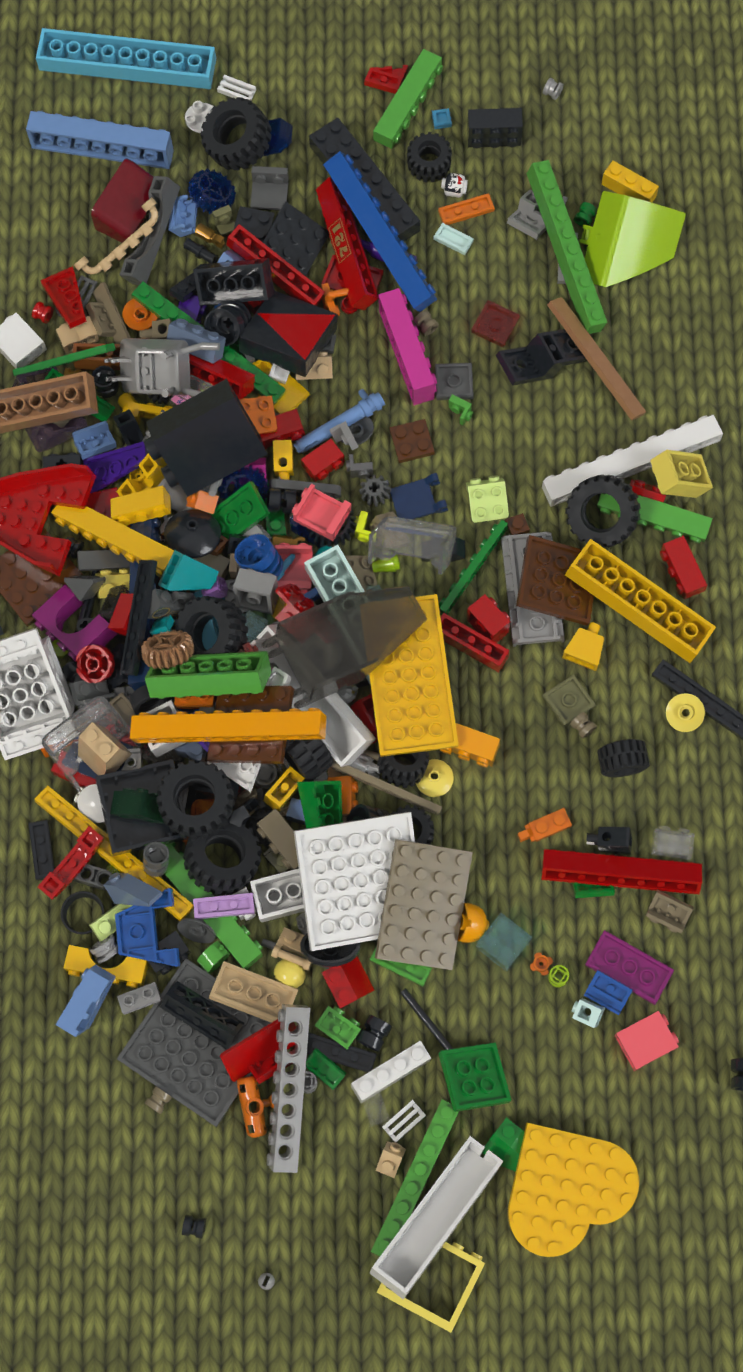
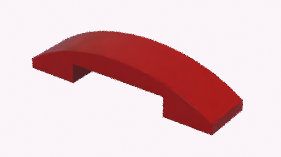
M88 826L77 839L78 843L55 870L49 872L38 885V888L52 900L56 898L82 871L96 853L104 838Z

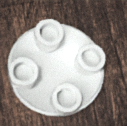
M195 101L185 113L186 125L191 130L201 133L203 131L201 128L202 124L206 121L205 117L208 113H211V109L214 106L202 103L201 101Z
M89 785L79 794L78 809L93 823L104 822L97 785Z

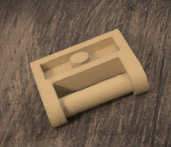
M284 927L271 956L274 958L280 957L303 966L305 970H309L312 964L307 959L299 957H304L300 950V942L304 935Z

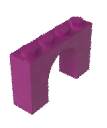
M64 585L36 610L32 616L36 620L35 626L41 632L45 630L46 636H49L52 642L56 640L57 646L63 652L67 650L69 652L68 656L76 662V656L82 648L94 644L105 646L117 633L108 628L109 623L100 615L96 616L82 630L71 634L64 633L63 626L65 621L83 605L72 590Z

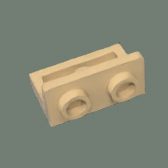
M326 351L320 352L306 377L296 374V380L333 378L332 355H328Z

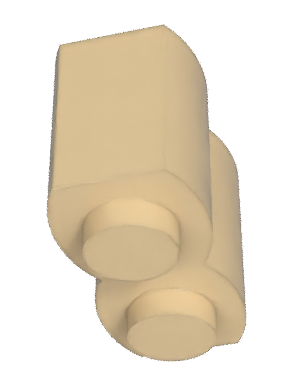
M90 316L86 317L87 322L70 329L67 323H64L56 329L65 353L73 352V343H96L99 341L98 333Z

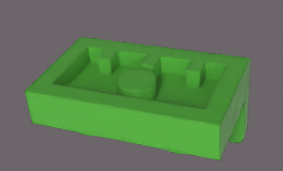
M328 1006L315 1024V1027L348 1050L362 1029L359 1028L361 1024L352 1017L349 1020L342 1016L345 1012L337 1006H334L333 1009Z

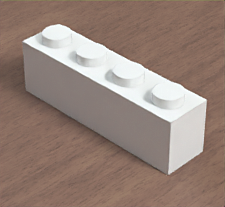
M419 1041L352 1082L351 1088L362 1104L430 1062L431 1057L422 1042Z

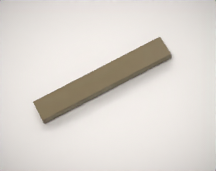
M335 760L332 764L333 770L351 776L353 779L418 806L430 813L439 815L442 806L349 765L340 767Z

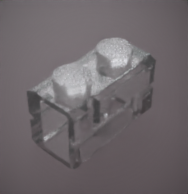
M659 826V828H655L653 831L651 854L690 860L693 855L695 833H690L688 829L673 831L668 826Z

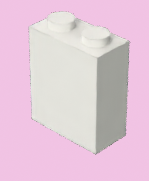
M17 313L8 316L0 325V352L15 369L27 366L47 350L44 341Z

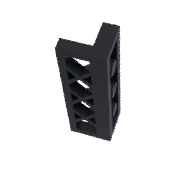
M178 981L165 994L160 1006L163 1010L225 1049H229L235 1036L244 1025V1022ZM178 989L185 996H179L174 992ZM192 1001H197L202 1007L193 1005ZM209 1012L218 1014V1017H212ZM226 1023H232L236 1028L233 1030Z

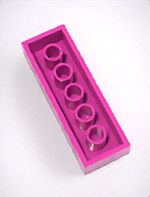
M399 288L378 294L379 313L413 405L433 400L435 392H437L435 385L437 380L435 374L430 372L431 364L429 358L424 356V344L418 340V328L412 324L413 315L411 310H407L405 294H401Z

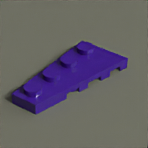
M144 442L84 459V465H87L96 475L90 493L100 491L139 468L138 465L148 454Z

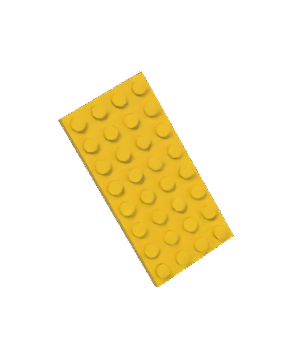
M437 594L360 604L380 757L458 747Z

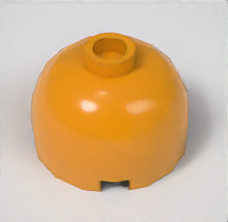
M464 903L458 941L473 943L480 940L484 933L488 931L489 920H487L484 910L472 903Z

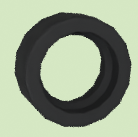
M147 685L136 689L129 699L135 715H139L142 712L146 713L169 701L168 697L163 699L150 698Z

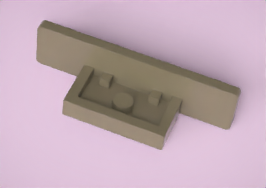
M101 282L93 291L97 302H89L85 307L98 335L113 337L115 343L120 344L123 339L131 337L106 283Z

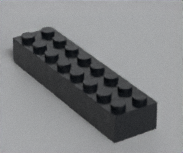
M339 118L334 119L309 135L310 148L323 164L339 151L345 155H350L354 161L352 165L363 175L362 181L370 186L372 189L371 195L380 202L381 211H385L389 216L390 220L388 222L398 230L400 241H406L420 232L419 218Z

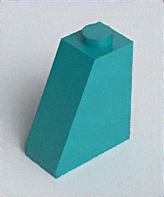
M174 550L158 585L169 591L211 589L217 580L219 571Z

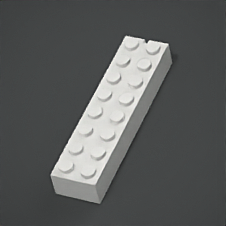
M279 624L267 625L257 636L258 639L253 640L245 649V652L267 651L271 667L274 668L275 666L292 677L289 686L294 688L292 708L300 709L301 711H308L309 708L320 709L327 716L326 737L322 739L323 743L340 767L351 765L376 740L375 736Z
M471 1136L371 1268L370 1274L403 1300L503 1163V1160L489 1150L484 1158H482L481 1154L485 1147Z

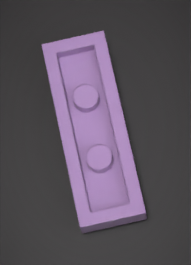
M253 893L193 899L195 920L255 914Z

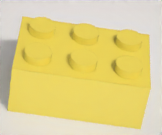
M665 450L650 460L661 494L697 498L713 488L701 454Z

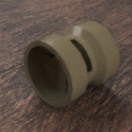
M428 310L420 312L414 319V323L421 327V331L425 336L432 334L439 326V323L431 318Z
M585 712L580 713L570 723L573 729L579 731L582 739L591 734L597 727L594 722H590Z
M155 1086L152 1091L153 1095L147 1098L144 1104L161 1114L164 1111V1104L169 1103L172 1097Z

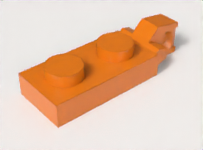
M562 808L524 826L526 830L519 832L517 836L520 843L528 839L531 842H538L572 827V823L565 809Z

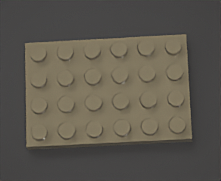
M395 839L375 953L376 959L453 970L473 852Z

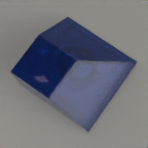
M282 118L269 120L272 129L270 134L272 136L271 141L268 142L269 147L267 151L265 150L263 153L264 156L281 153L292 143L293 126Z

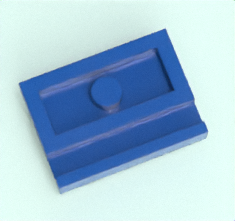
M597 970L584 996L619 1015L633 989L606 973Z

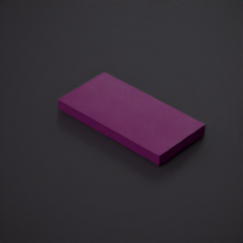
M605 930L585 963V966L595 972L600 970L633 989L632 993L653 1005H656L674 972V969Z

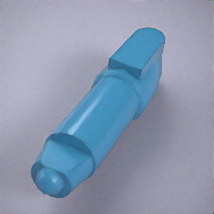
M290 554L284 560L283 570L277 577V581L283 577L284 572L294 561V554Z

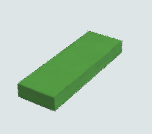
M376 948L370 958V961L422 987L432 970L431 967L376 959Z

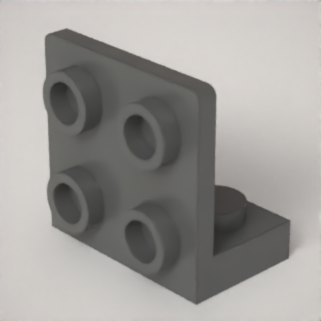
M252 166L251 208L280 210L282 205L287 202L288 168Z

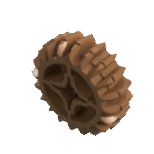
M182 630L154 634L153 637H149L147 641L143 642L141 646L142 658L148 667H153V669H169V667L182 665L183 662H187L193 656V639H191L187 632Z

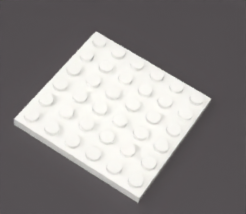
M411 812L295 830L294 838L310 950L315 951L378 939L395 839L415 842Z

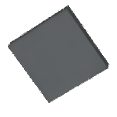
M472 363L435 364L437 400H449L452 394L461 399H473Z

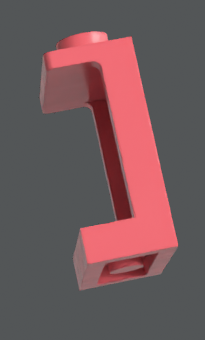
M311 483L309 488L306 487L302 492L300 503H296L292 509L293 520L333 541L351 512V503L346 500L342 503L315 489V485Z
M280 543L279 545H274V548L281 555L283 562L290 554L295 555L292 564L284 572L283 577L277 581L278 587L291 583L297 585L301 589L302 594L312 590V581L304 566V562L313 558L312 545L307 543H299L298 545Z
M659 1011L614 1035L633 1071L642 1068L646 1064L679 1047L677 1045L679 1040L676 1034L670 1032L667 1027L669 1022L664 1014L661 1015Z

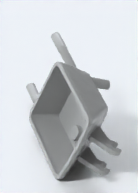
M125 338L120 343V357L104 359V363L120 362L121 375L105 377V381H121L123 391L130 394L162 395L165 398L170 395L195 396L202 391L191 389L189 353L198 350H220V343L201 342L188 346V343L184 340Z

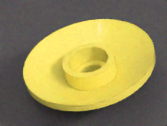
M684 693L673 697L666 708V718L669 724L681 732H690L697 729L705 717L703 703L692 694ZM684 709H688L690 712L687 717L682 714Z
M438 759L429 760L423 778L419 783H416L417 788L421 793L429 797L443 796L453 785L454 776L452 769L444 761ZM435 773L438 775V778L432 779L431 775Z

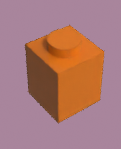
M200 490L187 497L186 506L214 514L219 496H210L208 492Z

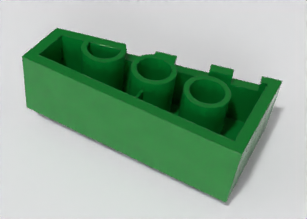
M341 781L297 782L306 829L343 823Z

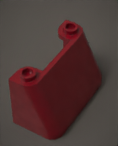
M127 158L124 159L92 208L91 217L95 230L121 243L137 231L149 212H145L141 206L149 200L148 192L154 176L135 162Z

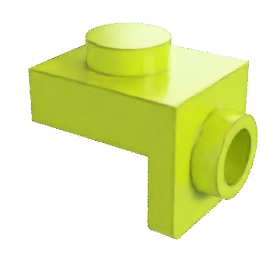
M361 511L359 517L356 516L354 521L357 524L355 538L361 542H373L374 532L365 530L368 521V512Z

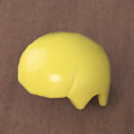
M282 959L274 968L277 982L295 989L304 983L306 972L303 966Z

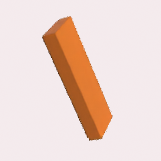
M489 193L438 208L442 223L446 225L495 211Z

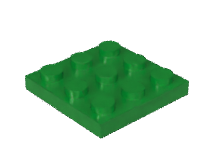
M496 1043L442 1050L438 1053L454 1112L507 1104L512 1101Z

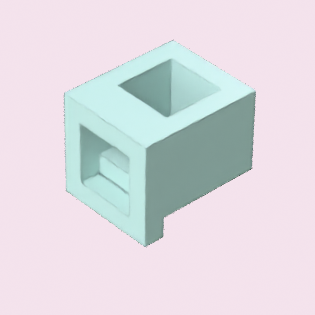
M582 998L579 1002L576 1001L574 1003L572 1018L595 1028L599 1025L605 1007ZM586 1008H589L591 1010L590 1015H587L585 1013Z

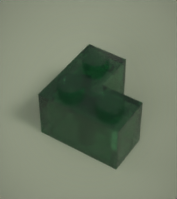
M123 788L122 791H114L111 815L125 819H140L149 823L165 824L157 805L156 797H158V793L149 794V790L137 788V791L129 788Z

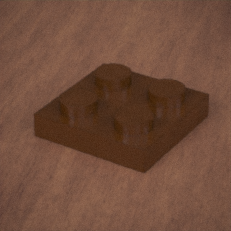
M425 419L389 428L399 463L435 455Z

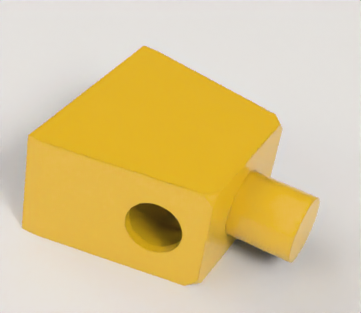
M292 440L273 441L274 473L279 479L290 480V476H294Z
M590 622L587 630L579 628L564 650L562 658L596 671L604 642V637L598 635L601 626Z

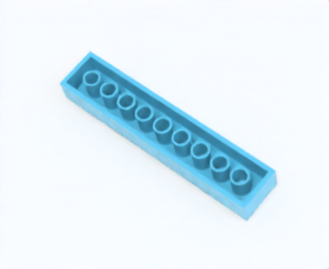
M42 28L36 61L40 71L211 89L216 54L215 47Z

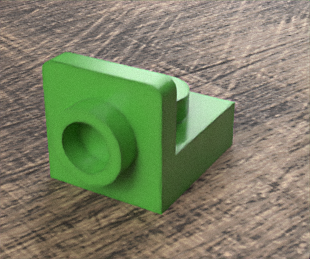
M453 394L451 395L449 408L456 414H462L460 416V424L464 425L473 415V411H471L472 404Z

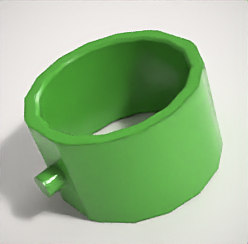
M216 941L199 956L197 962L210 974L227 960L230 952L220 941Z

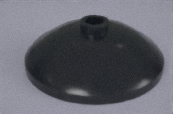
M188 509L176 513L168 520L164 529V539L168 548L190 558H200L216 549L221 539V528L218 521L211 514L197 509Z
M307 933L300 942V950L304 958L315 965L337 967L345 965L357 957L360 952V943L311 951Z

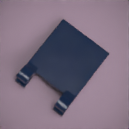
M437 473L391 489V497L400 524L434 513L448 511L445 500L437 503L434 502L430 486L440 484Z

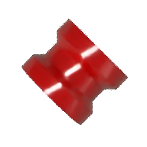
M39 301L33 308L32 318L41 319V322L47 324L52 318L54 309L51 306H45L43 302Z

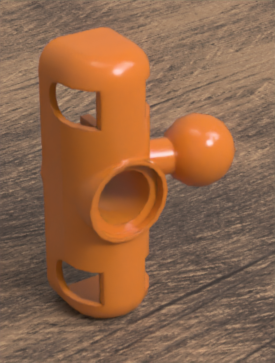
M254 1076L239 1078L237 1080V1088L247 1135L252 1138L264 1136L267 1133V1128L265 1126L263 1110L265 1107L274 1109L272 1094L268 1099L261 1100ZM240 1085H245L246 1092H241ZM252 1101H255L257 1104L254 1112L249 1110V1104ZM248 1125H253L254 1133L249 1132Z

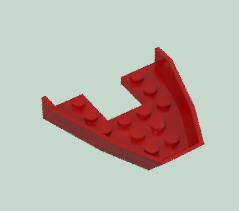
M70 463L18 472L1 477L0 545L30 563L60 577L72 542L69 539L41 535L52 505L85 509L96 475L87 465Z

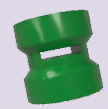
M583 202L579 207V212L574 217L575 223L581 227L583 225L590 226L592 218L597 213V208L591 203Z

